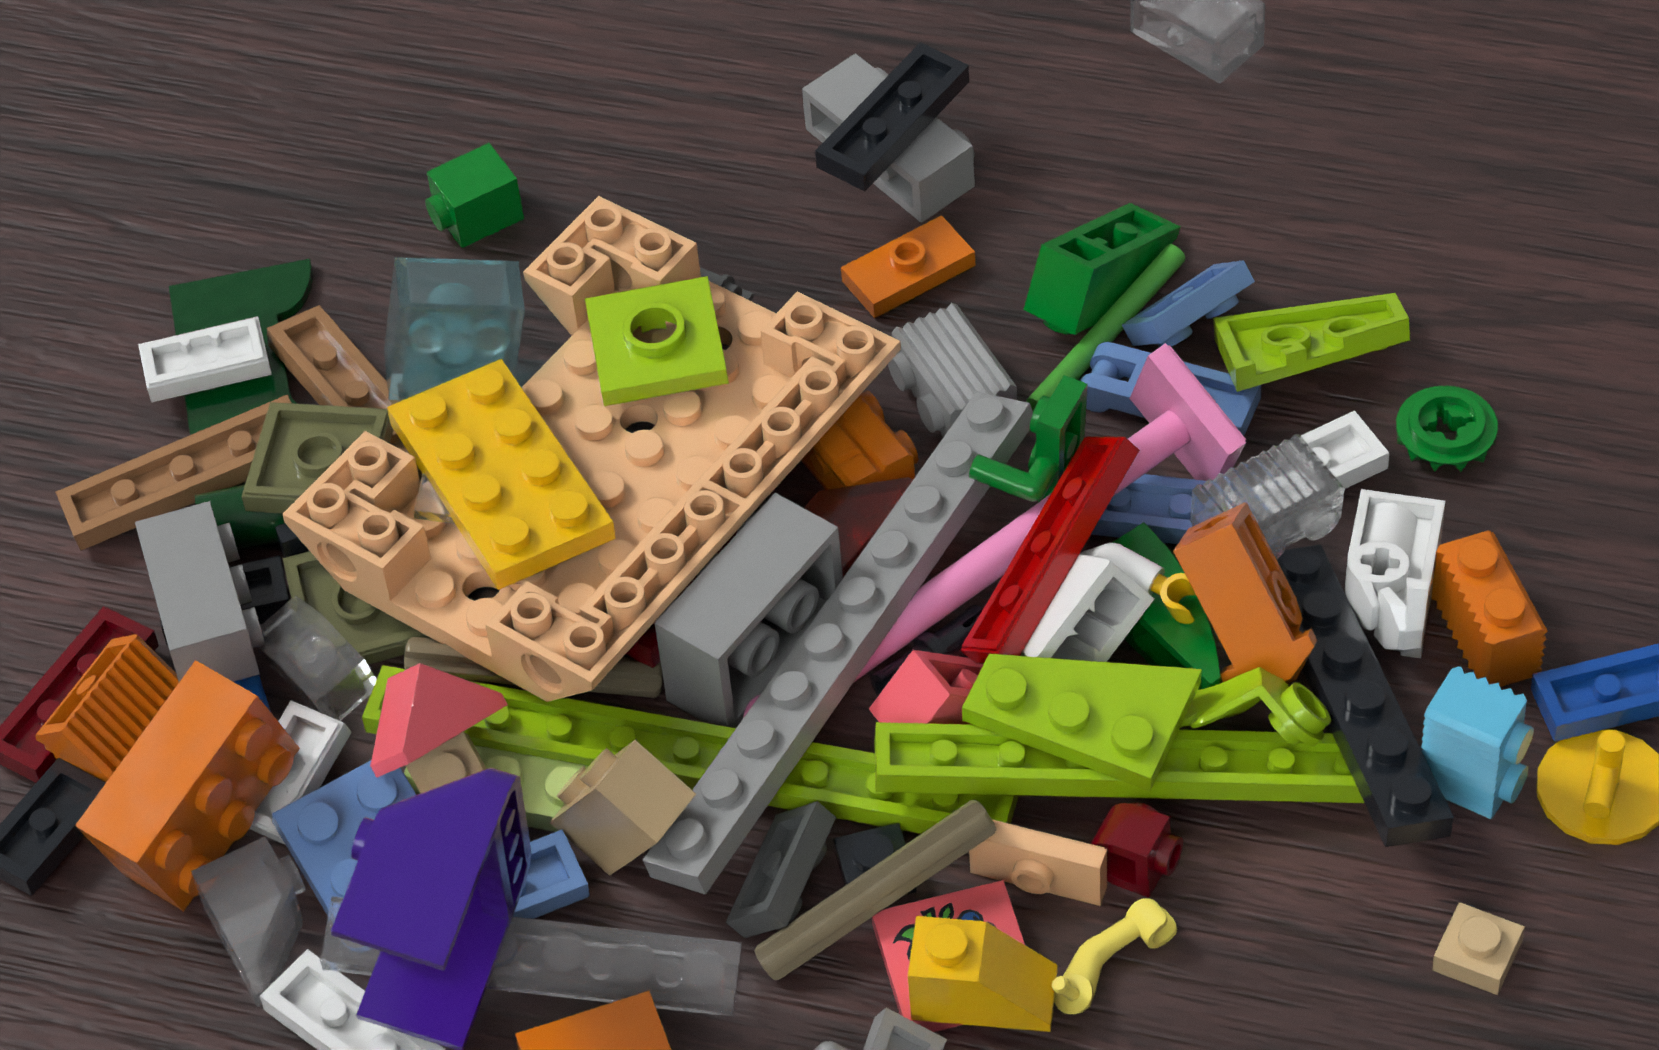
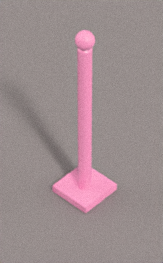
M1165 343L1148 355L1130 396V400L1149 424L1128 438L1140 451L1113 496L1173 453L1195 480L1225 483L1246 444V438L1170 345L1167 346ZM1050 495L922 585L855 681L1002 577ZM760 694L751 699L750 702L747 704L744 710L743 718L748 713L750 708L753 706L755 701L758 699Z

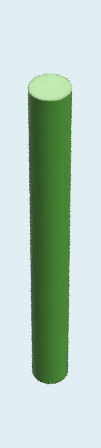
M1168 244L1028 397L1026 402L1030 403L1032 411H1034L1039 399L1043 395L1051 398L1064 375L1078 380L1090 367V361L1097 346L1104 342L1112 343L1123 331L1122 324L1136 316L1186 260L1183 251L1179 247Z

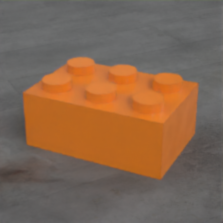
M195 660L75 826L124 876L184 912L194 896L203 893L210 885L215 875L217 864L232 843L247 833L253 823L255 811L271 788L280 784L287 777L292 768L294 756L300 747L257 695Z

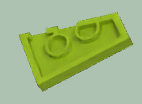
M989 654L962 706V721L1151 791L1201 684L1202 669Z

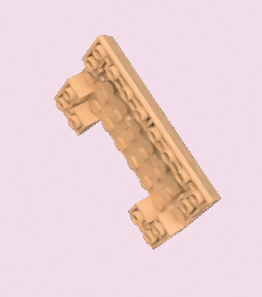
M600 196L523 271L525 281L570 333L571 337L525 383L522 389L613 520L616 539L502 588L493 598L471 600L467 597L474 590L482 587L497 589L429 483L423 489L421 488L415 457L367 431H364L282 514L286 525L345 591L437 642L450 646L466 658L546 702L592 691L901 350L899 340L798 291L777 313H774L709 281L721 343L729 346V348L723 350L729 384L604 406L585 298L700 278L701 273L696 242ZM665 321L667 329H652L642 333L641 326H639L632 334L639 341L658 343L672 336L677 326L674 323ZM636 422H649L655 425L651 430H639L634 433L625 430Z

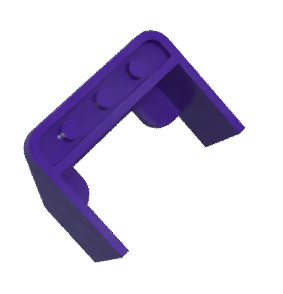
M495 768L485 769L388 805L379 810L374 820L364 817L361 821L351 850V859L356 860L357 864L331 928L332 936L380 951L358 1008L357 1019L455 1050H464L520 899L531 861V846L520 776Z

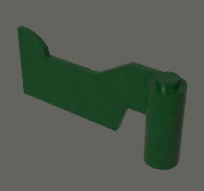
M310 258L169 286L176 335L258 317L272 375L184 395L190 435L285 395H288L291 403L297 404L291 397L287 368L268 346L267 328L291 318L306 303L313 280ZM245 485L195 495L196 505L210 501L217 526L230 523L237 550L279 542L275 527L285 523L282 513L245 511L241 497Z

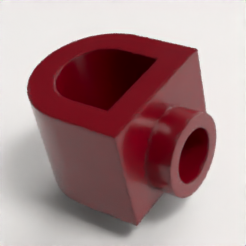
M1138 802L1114 805L1091 842L1092 845L1107 849V882L1148 898L1151 896L1162 874L1170 876L1175 871L1183 850V838L1171 834L1170 817L1158 813L1154 808Z

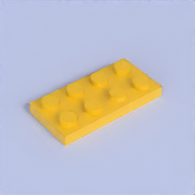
M502 359L387 407L392 428L409 454L415 457L416 465L498 590L616 539L613 520Z

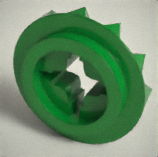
M1455 386L1429 387L1414 393L1401 405L1396 418L1397 444L1407 448L1411 462L1421 459L1429 461L1434 472L1442 464L1454 465L1462 472L1469 461L1484 462L1489 448L1492 445H1496L1498 421L1489 403L1470 390ZM1438 417H1441L1443 424H1447L1450 431H1457L1455 440L1446 439L1442 432H1436Z

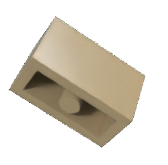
M634 740L615 755L606 748L588 768L581 767L558 793L557 797L565 804L550 823L558 831L563 829L566 837L610 876L657 844L696 793L640 743Z

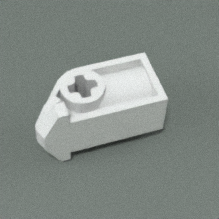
M1361 489L1347 557L1345 595L1361 628L1370 631L1375 629L1374 636L1385 649L1400 651L1401 656L1421 658L1432 596L1436 551L1441 544L1445 501Z

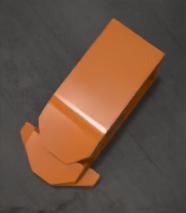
M1247 502L1188 528L1173 552L1232 663L1224 667L1220 673L1223 682L1258 667L1282 678L1287 684L1295 681L1312 652L1317 639L1312 628L1305 632L1299 630L1303 618L1296 597Z

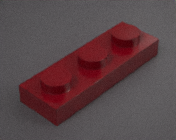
M103 606L0 725V765L37 783L57 760L52 752L45 749L43 743L36 740L35 735L111 639L137 634L155 651L159 647L155 631Z

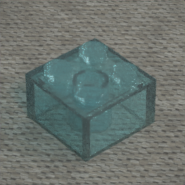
M394 258L384 346L388 400L407 399L499 359L504 361L515 378L525 313L519 261Z

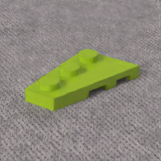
M1396 293L1213 318L1215 342L1237 392L1372 351L1382 350L1410 340L1409 317Z

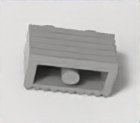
M951 303L947 309L940 307L936 314L929 312L925 318L918 317L914 323L907 322L903 328L896 327L892 331V337L901 343V350L888 363L889 371L895 384L901 391L911 389L914 397H917L916 403L919 415L931 433L941 431L944 437L976 391L1017 400V386L957 304Z

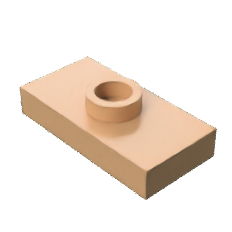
M993 820L996 827L995 833L969 851L970 873L999 881L1004 880V882L1015 884L1018 888L1028 893H1051L1101 906L1107 889V849H1104V847Z

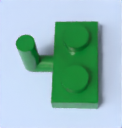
M1064 375L1051 398L1043 395L1039 399L1033 411L1029 427L1030 432L1036 434V443L1030 455L1028 473L978 454L970 467L969 478L1031 502H1040L1050 495L1085 437L1088 384Z

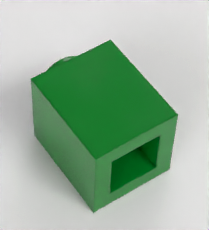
M490 143L427 171L431 197L425 199L428 214L439 231L448 229L461 248L524 219L517 178Z

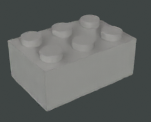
M774 493L758 512H753L737 530L734 538L719 554H715L697 574L696 579L667 607L655 622L666 700L704 723L731 728L738 727L743 720L747 704L751 699L763 692L843 579L837 526L777 493Z

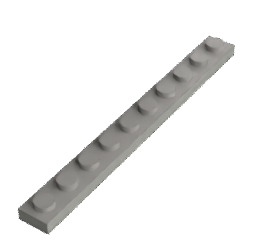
M975 392L693 788V791L696 793L694 798L659 842L651 847L646 854L643 862L651 878L706 895L990 486L969 478V471L974 458L980 454L1006 464L1030 430V421L1033 414L1030 403Z

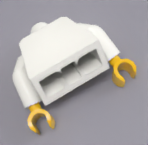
M1107 543L1083 551L1078 555L1020 656L1107 662L1153 602L1154 598L1151 596L1153 593L1160 595L1172 617L1182 624H1191L1195 619L1190 611L1178 602L1187 595L1196 596L1185 573H1177L1166 577L1164 576L1165 569L1121 544Z

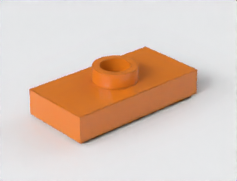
M941 215L842 266V282L868 312L876 318L976 266L975 251Z

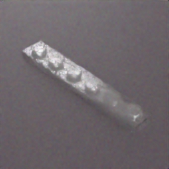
M331 896L320 959L322 969L371 976L380 951L332 936L331 928L343 897ZM513 917L486 989L608 1003L650 991L656 1008L733 1017L742 942Z

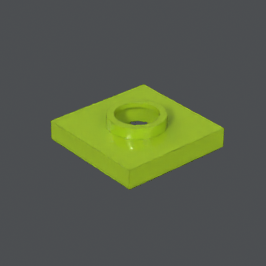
M708 276L585 298L604 406L729 384ZM665 321L674 323L677 326L672 336L658 343L639 341L632 334L639 326H641L642 333L652 329H667Z

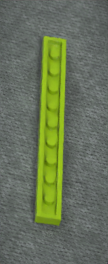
M382 665L362 715L366 733L377 734L387 679L405 669ZM470 681L502 693L508 705L464 732L469 735L476 746L589 766L606 748L615 755L632 741L636 740L693 790L736 728L569 698L546 702L528 691ZM812 742L768 806L792 810L818 801L838 819L881 827L899 823L903 831L922 834L971 800H977L981 803L992 820L1011 824L1019 795L875 792V753Z

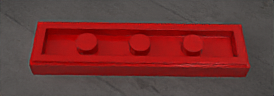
M1084 437L962 644L960 651L974 663L984 664L989 654L1021 655L1140 451L1126 437Z

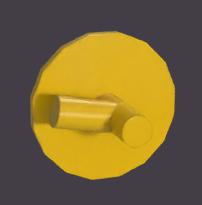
M1604 729L1560 740L1547 750L1538 767L1537 798L1546 816L1563 832L1588 843L1620 845L1641 839L1659 826V754L1642 739L1619 730Z

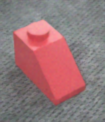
M913 650L870 706L869 711L878 722L970 724L962 721V706L984 664L974 663L970 658Z

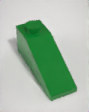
M1128 203L1041 244L1023 310L1043 319V323L1047 328L1062 334L1076 335L1095 325L1168 244H1172L1175 241L1181 226L1132 203Z

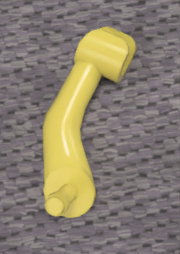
M1143 898L1131 905L1125 918L1086 940L1077 950L1064 975L1056 977L1052 982V988L1055 991L1054 1002L1057 1008L1064 1014L1070 1015L1082 1013L1089 1008L1096 993L1104 963L1117 951L1138 937L1152 949L1165 945L1177 934V924L1171 915L1153 899Z

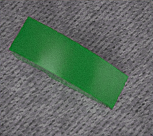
M1145 522L1112 542L1121 544L1165 569L1164 576L1166 577L1177 573H1184L1169 548ZM1153 593L1151 595L1154 598L1153 602L1127 634L1125 641L1151 666L1202 669L1201 684L1198 690L1220 684L1221 676L1215 640L1207 615L1197 596L1187 595L1178 602L1188 609L1195 619L1191 624H1182L1172 617L1160 595Z

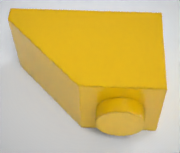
M916 916L908 969L911 1020L1051 1032L1055 998L1052 982L1057 977V964L988 922Z

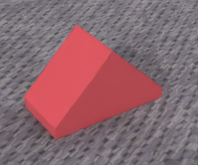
M419 663L387 679L370 767L376 778L408 765L508 704L500 692Z

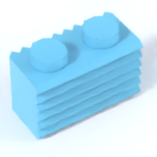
M1461 666L1450 670L1424 714L1426 718L1423 723L1425 726L1422 731L1424 733L1421 746L1422 753L1446 800L1492 819L1503 800L1512 804L1523 788L1528 774V766L1520 762L1531 743L1534 728L1524 724L1527 703L1524 693L1514 696L1511 688L1501 690L1499 683L1489 685L1486 677L1476 679L1474 672L1464 674Z

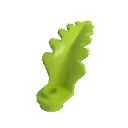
M1258 667L1223 683L1198 690L1181 727L1191 726L1192 728H1198L1218 719L1233 717L1247 711L1262 700L1272 711L1268 716L1272 726L1286 741L1294 745L1301 741L1306 745L1316 746L1324 738L1323 729L1331 723V717L1322 702L1308 688L1297 682L1288 686L1282 678Z

